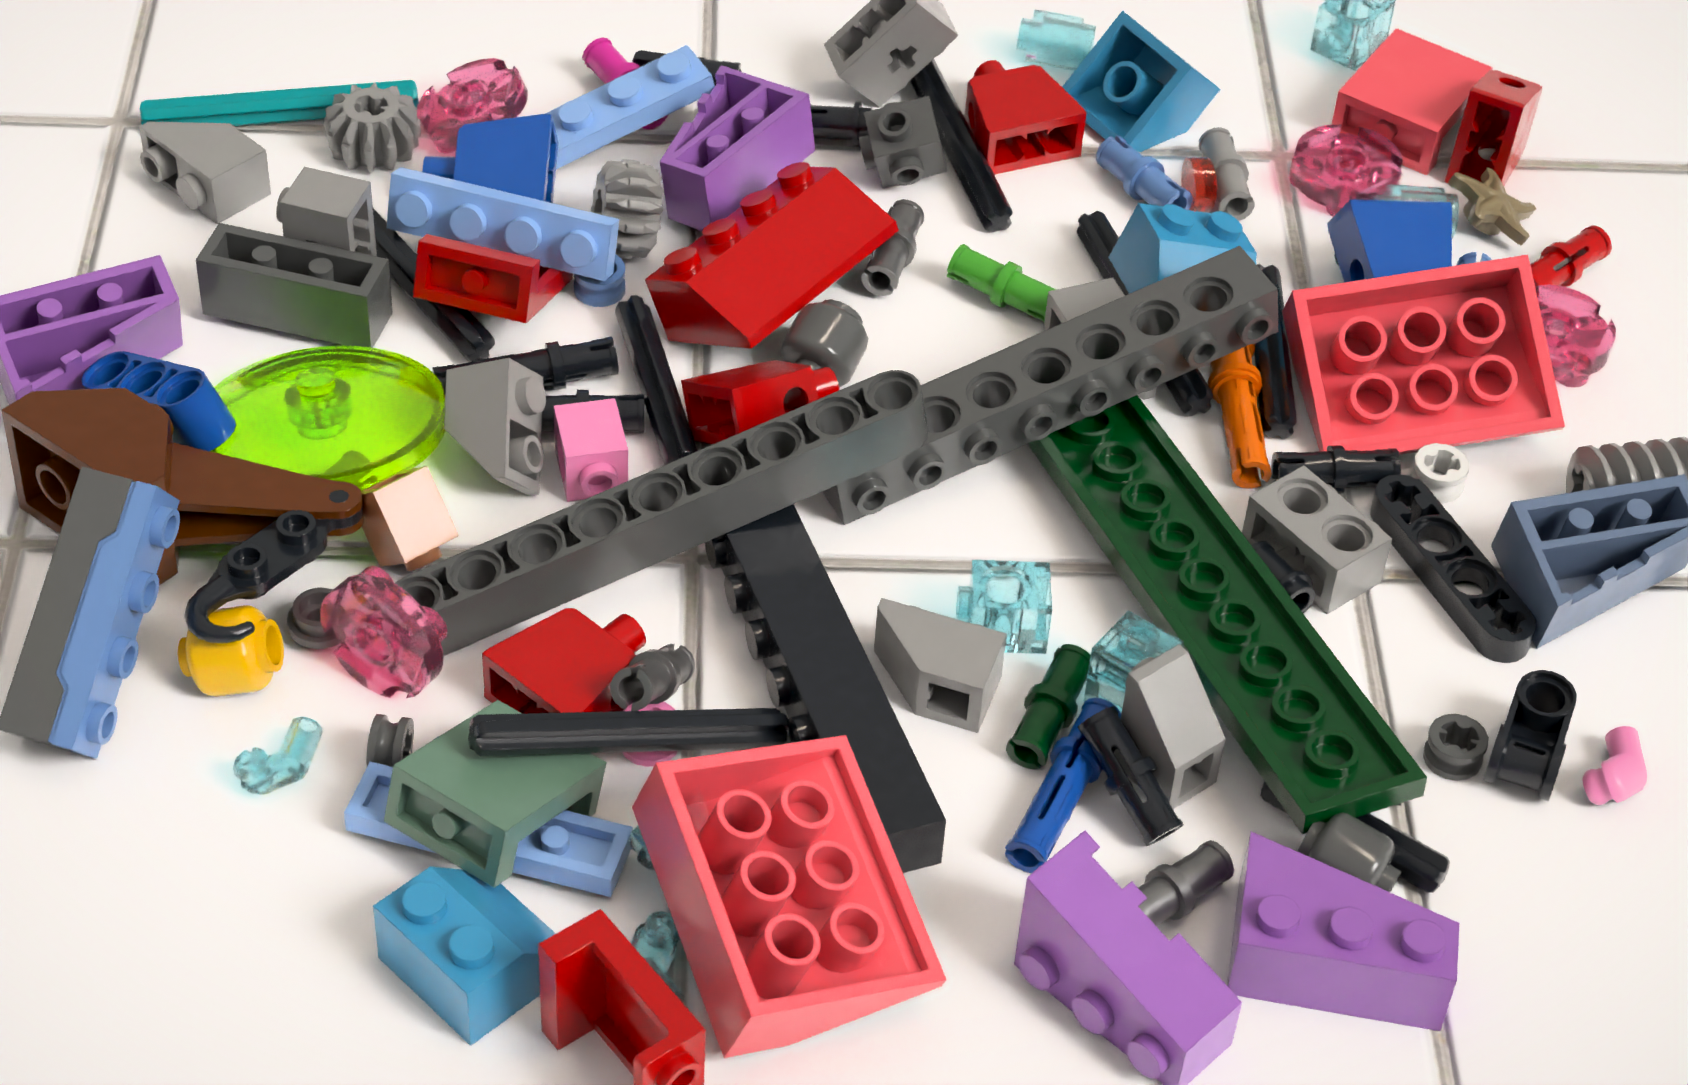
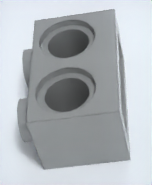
M1304 465L1249 496L1242 534L1251 545L1259 541H1267L1275 549V552L1295 571H1303L1311 577L1313 582L1312 588L1315 591L1313 603L1326 614L1331 613L1381 583L1392 538L1377 523L1369 520L1340 496L1332 486L1323 482Z

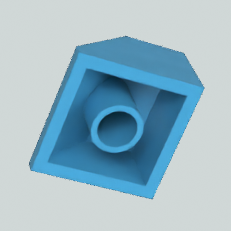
M1123 10L1062 86L1086 111L1085 123L1105 140L1110 136L1114 138L1116 135L1121 136L1126 140L1127 144L1139 153L1186 133L1221 90Z
M1138 203L1110 253L1109 259L1130 294L1237 246H1241L1255 264L1257 252L1245 235L1241 223L1228 213L1222 211L1206 213L1185 210L1173 204L1158 206Z
M430 866L373 905L378 958L470 1046L540 996L538 943L556 933L501 883L493 888L465 870Z

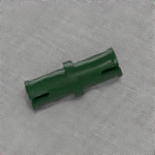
M1064 644L1061 648L1058 647L1041 683L1033 685L1024 700L1026 712L1013 737L1009 739L1006 745L1008 756L1018 765L1034 770L1040 769L1041 765L1044 767L1061 730L1068 728L1073 723L1078 712L1076 700L1089 675L1095 669L1093 657L1083 648L1073 644Z

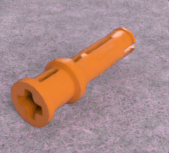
M1250 344L1212 361L1209 364L1211 365L1212 373L1208 379V386L1213 392V399L1221 405L1226 442L1230 454L1232 480L1237 486L1247 489L1262 486L1258 468H1260L1261 478L1265 482H1268L1272 475L1257 406V397L1262 388L1260 371L1252 364L1251 358L1255 352V344Z

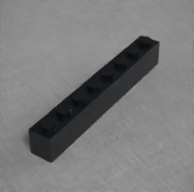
M794 504L705 542V550L711 567L713 569L721 567L725 576L724 588L730 610L733 614L742 613L746 622L745 636L749 652L754 660L762 659L767 669L766 682L771 701L776 708L784 706L789 717L788 732L791 743L846 735L902 872L906 873L940 864L942 862L946 818Z

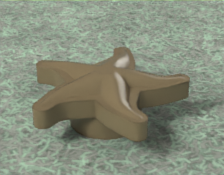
M1487 168L1480 176L1482 182L1469 176L1455 173L1448 181V184L1460 191L1468 199V202L1463 207V212L1470 225L1482 233L1492 236L1498 235L1502 231L1516 244L1522 246L1530 235L1521 226L1519 221L1528 219L1536 210L1535 205L1530 202H1521L1507 194L1500 178L1491 168Z

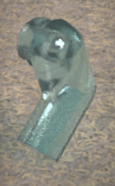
M296 717L290 722L279 751L267 755L265 750L259 747H253L251 753L248 750L242 751L236 757L233 765L234 775L241 780L242 789L252 794L266 795L302 780L308 773L323 734L321 725L309 717Z
M664 911L653 912L648 916L644 924H640L636 928L630 943L683 1003V993L668 974L669 967L677 952V943L680 937L670 913Z

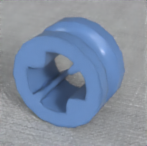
M616 254L613 274L606 281L573 274L575 278L574 294L579 301L593 307L614 305L625 295V263Z

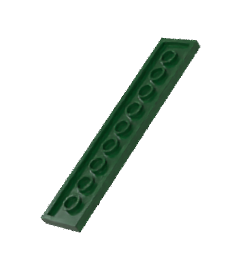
M1138 395L1106 408L1097 415L1088 416L1050 433L1043 439L1028 443L1032 452L1168 645L1173 648L1180 644L1188 651L1211 706L1302 835L1308 833L1313 823H1327L1332 816L1341 812L1356 818L1424 796L1427 781L1425 773Z

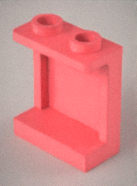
M1395 28L1338 91L1329 135L1428 175L1437 164L1442 139L1464 114L1471 88L1488 71L1493 70V67Z

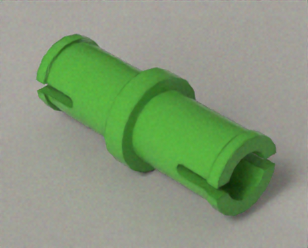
M961 244L956 249L947 268L948 278L957 280L989 295L990 303L1001 308L1008 304L1043 321V323L1045 321L1048 291L1057 290L1023 274L1021 266L1011 261L1004 265L970 249L965 244Z

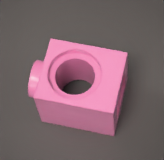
M615 398L555 405V454L567 502L585 500L627 482L628 446Z

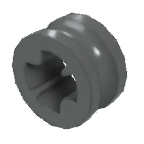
M1455 713L1442 715L1435 719L1429 728L1428 740L1425 742L1423 751L1425 763L1435 774L1445 779L1455 781L1467 780L1477 775L1482 767L1484 754L1488 748V734L1478 721L1466 715Z
M375 715L368 737L366 767L369 762L393 767L394 764L412 754L414 741V722L412 718L401 717L399 722L391 723L387 715Z

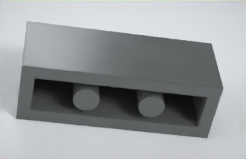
M219 223L195 260L204 315L372 351L393 314L389 259Z

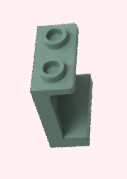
M496 700L393 765L384 822L493 888L512 876L519 841L564 810L592 816L596 813L607 764L606 761L592 753L513 756L477 755L474 750L470 749L468 743L469 724L473 717L485 714H522L499 700Z

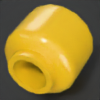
M243 605L215 610L208 617L213 624L224 627L236 626L246 621L252 622L255 625L254 632L242 640L227 644L210 643L197 638L189 630H187V637L180 639L178 643V661L181 671L186 677H192L196 686L206 695L219 697L260 691L271 682L274 672H278L283 665L284 646L277 623L272 619H267L262 611L253 606Z

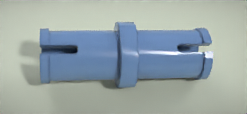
M1116 135L1115 138L1112 136L1108 137L1099 146L1096 152L1097 164L1107 169L1123 182L1124 191L1132 198L1144 200L1151 205L1164 206L1166 204H1173L1185 210L1190 209L1193 200L1192 194L1165 174L1163 165L1152 156L1143 157L1119 135Z

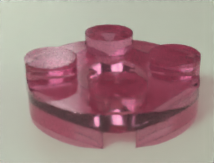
M497 58L475 60L448 72L446 75L450 83L442 87L438 92L431 85L419 100L417 117L420 119L426 135L433 141L436 149L440 153H452L456 151L458 129L461 126L469 123L517 117L527 103L528 89L519 70L514 65L512 69H508L504 60Z
M1335 124L1311 129L1303 134L1297 142L1291 163L1289 181L1309 199L1326 206V211L1331 216H1334L1350 199L1391 201L1399 192L1403 171H1401L1403 158L1398 147L1388 138L1378 132L1362 127L1359 128L1358 135L1340 133L1342 125Z
M1537 286L1536 293L1555 380L1566 387H1581L1588 382L1591 374L1600 371L1608 362L1616 338V326L1612 318L1609 324H1607L1605 319L1599 315L1601 305L1590 296L1563 286ZM1550 330H1557L1562 332V334L1555 335L1550 333Z
M369 566L360 574L347 577L324 598L320 608V622L325 633L333 626L335 635L341 643L333 651L334 655L343 668L364 687L378 695L389 698L397 691H403L408 693L407 699L417 696L438 677L443 667L444 656L441 642L447 637L448 630L446 624L435 610L426 606L421 607L408 592L395 584L385 570L380 567Z

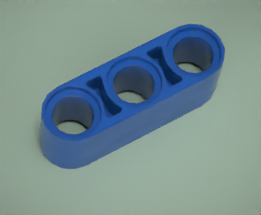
M117 351L98 359L85 371L81 379L85 389L126 388L147 402L159 405L169 415L173 424V443L211 451L228 440L236 427L235 418L206 374L198 368L126 351Z

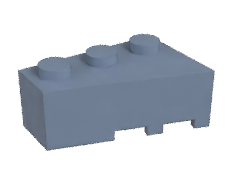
M1685 474L1510 503L1493 539L1491 548L1506 582L1532 612L1536 620V630L1532 639L1536 649L1686 568L1688 564V480Z

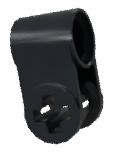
M1547 670L1531 671L1522 676L1517 684L1505 724L1501 723L1483 781L1493 784L1499 778L1538 791L1539 799L1549 802L1567 744L1564 741L1577 702V693L1569 680L1556 672Z

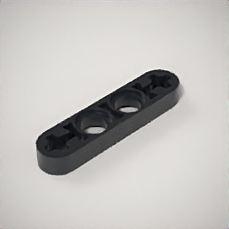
M1402 474L1388 475L1381 479L1375 488L1370 516L1392 538V546L1478 652L1492 661L1501 663L1517 662L1524 658L1530 649L1536 630V620L1532 612L1425 484L1414 477ZM1424 539L1438 540L1444 543L1449 550L1441 553L1432 552L1422 547L1419 541ZM1457 581H1470L1479 585L1484 593L1479 595L1465 594L1455 588L1453 583Z

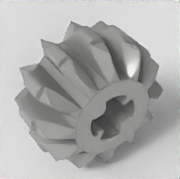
M374 82L370 88L362 89L352 85L350 94H335L333 105L326 108L324 128L325 135L328 137V147L331 149L334 159L345 160L348 169L366 166L371 173L375 167L384 166L394 170L396 161H410L413 149L419 146L421 124L420 119L417 118V108L414 106L412 96L400 95L397 86L381 89Z
M627 159L607 161L601 168V171L597 174L596 187L593 190V203L590 210L592 213L620 219L615 253L617 256L623 259H632V257L646 258L657 244V233L661 229L660 220L664 210L662 207L664 193L661 186L662 178L659 171L654 169L653 166Z

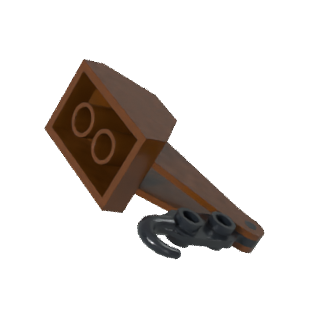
M126 388L31 391L1 410L19 508L60 534L81 467H86L132 479L135 482L140 481L158 486L180 500L177 508L180 514L179 529L173 544L167 549L164 548L156 573L159 578V585L178 573L180 546L243 542L233 547L221 558L217 569L207 584L198 589L187 602L184 618L188 630L197 638L210 643L227 644L239 641L252 634L255 630V625L250 621L228 627L215 625L208 619L211 613L227 602L239 598L251 600L262 597L270 589L322 554L327 547V536L352 534L358 531L364 523L362 492L356 485L349 482L308 476L173 443L172 435L174 429L169 415L159 405L147 402Z

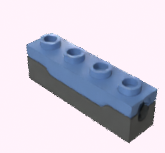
M81 467L0 715V731L91 758H98L101 745H105L110 740L116 727L118 712L115 702L122 680L130 676L137 661L139 647L135 639L143 614L148 613L152 609L157 599L159 578L156 573L164 548L167 549L173 544L178 533L180 514L177 508L180 500L158 486L140 481L135 482L125 477Z

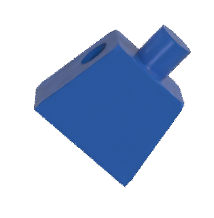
M538 114L464 124L458 129L456 156H425L422 172L553 203L559 141L552 115Z
M1350 199L1327 223L1328 233L1344 283L1452 266L1451 202Z

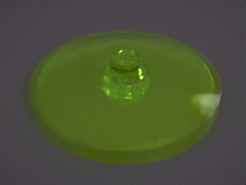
M323 346L278 354L250 364L229 375L214 386L235 418L236 427L228 440L210 452L308 476L349 482L356 485L360 490H364L402 470L413 469L438 447L446 432L444 429V389L437 376L429 368L410 357L384 349L362 346Z

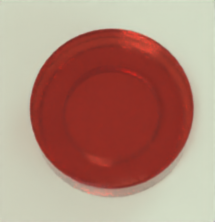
M1207 156L1187 157L1183 162L1181 187L1187 189L1193 197L1189 210L1209 213L1215 206L1217 196L1216 172L1213 162Z

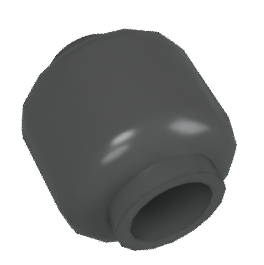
M829 299L806 305L798 312L782 342L780 353L783 361L810 365L813 370L829 367L836 375L839 388L844 386L851 380L866 352L869 341L865 327L862 325L861 316L852 307L837 300Z
M1343 812L1332 816L1327 823H1313L1297 850L1299 853L1390 893L1402 872L1390 865L1395 854L1393 841L1385 834Z

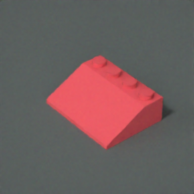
M1528 255L1292 290L1282 311L1293 368L1319 451H1327V446L1343 445L1345 450L1357 451L1396 448L1399 455L1418 452L1425 445L1434 443L1460 446L1563 430L1565 427Z
M846 735L655 763L632 809L724 1058L789 1046L942 987L947 979Z

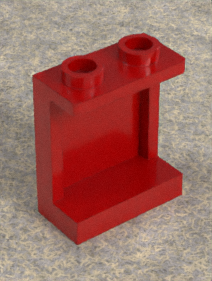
M426 234L418 241L413 297L527 323L573 279V273L540 266L539 259Z
M601 908L538 943L541 1031L557 1050L595 1030L634 1076V1085H704L706 1029Z

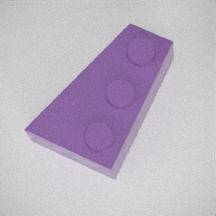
M721 65L715 74V87L710 94L703 93L697 102L698 113L692 123L684 122L659 161L668 219L702 231L708 224L726 218L741 207L740 201L745 196L763 190L778 179L777 173L782 168L802 162L815 151L808 93Z
M161 255L0 295V383L9 405L31 391L85 389L81 380L85 371L98 359L110 353L126 351L160 359L183 345L179 297Z
M1084 830L1027 877L1014 965L1020 969L1024 978L1038 990L1047 991L1070 1009L1085 1029L1094 1034H1101L1126 1054L1133 1066L1141 1074L1151 1079H1157L1163 1085H1188L1232 1045L1242 1001L1180 933L1175 935L1170 941L1139 908L1147 897L1132 881L1123 889L1114 881L1092 856L1100 846Z
M1251 831L1238 885L1227 986L1236 996L1441 1031L1457 982L1460 923Z

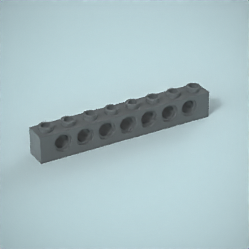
M1237 246L922 384L921 389L928 425V436L924 444L910 454L822 492L844 525L866 515L875 514L884 507L922 490L931 489L940 482L976 466L987 464L996 457L1032 441L1043 439L1050 433L1088 416L1097 415L1106 408L1142 392L1151 391L1160 384L1196 368H1202L1216 359L1250 344H1256L1266 337L1277 333L1278 289L1243 248Z

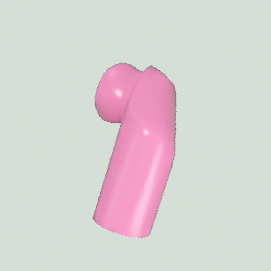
M1620 726L1606 734L1605 741L1609 759L1601 763V768L1587 770L1582 777L1585 792L1591 803L1603 805L1612 799L1619 803L1642 791L1646 785L1647 770L1638 731L1635 728Z

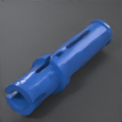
M1096 697L1084 701L1081 707L1082 710L1068 736L1062 737L1056 742L1050 755L1052 765L1037 793L1034 795L1012 839L1008 841L1005 847L1006 858L1016 868L1024 872L1033 873L1048 860L1087 784L1098 780L1103 769L1086 738L1077 727L1094 714L1108 707L1115 706L1111 702ZM1115 706V708H1116L1117 711H1118V716H1119V718L1121 719V712H1120L1119 709Z

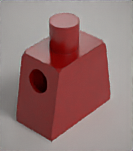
M989 60L977 67L973 77L967 83L964 117L994 175L1081 157L1087 113L1041 66L1029 65L1005 70L999 61Z
M1498 70L1488 71L1470 90L1444 182L1448 183L1455 173H1460L1482 182L1480 176L1487 168H1491L1505 186L1525 150L1543 87L1538 83ZM1485 148L1495 149L1490 157L1491 161L1482 158L1478 151Z
M778 360L681 380L688 423L695 441L709 444L718 443L839 391L838 380L831 368L823 367L813 370L810 365Z
M564 608L493 645L482 653L484 698L491 703L499 700L522 714L623 711L624 709L619 707L613 700L610 684L613 676L621 669L628 667L630 661L636 656L635 653L646 645L644 630L628 614L619 615L602 628L576 608Z

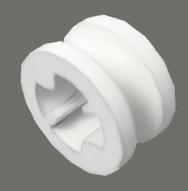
M1439 443L1425 445L1415 455L1414 468L1410 476L1425 484L1440 503L1453 502L1464 491L1465 479L1470 470L1469 460L1463 452L1453 446ZM1433 471H1435V472H1441V473H1444V474H1446V475H1439V474H1437V473H1434Z

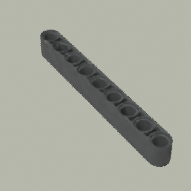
M889 370L876 374L403 577L390 587L385 597L386 610L402 650L408 657L417 661H430L443 657L914 452L924 444L928 436V425L920 382L913 374L903 370Z

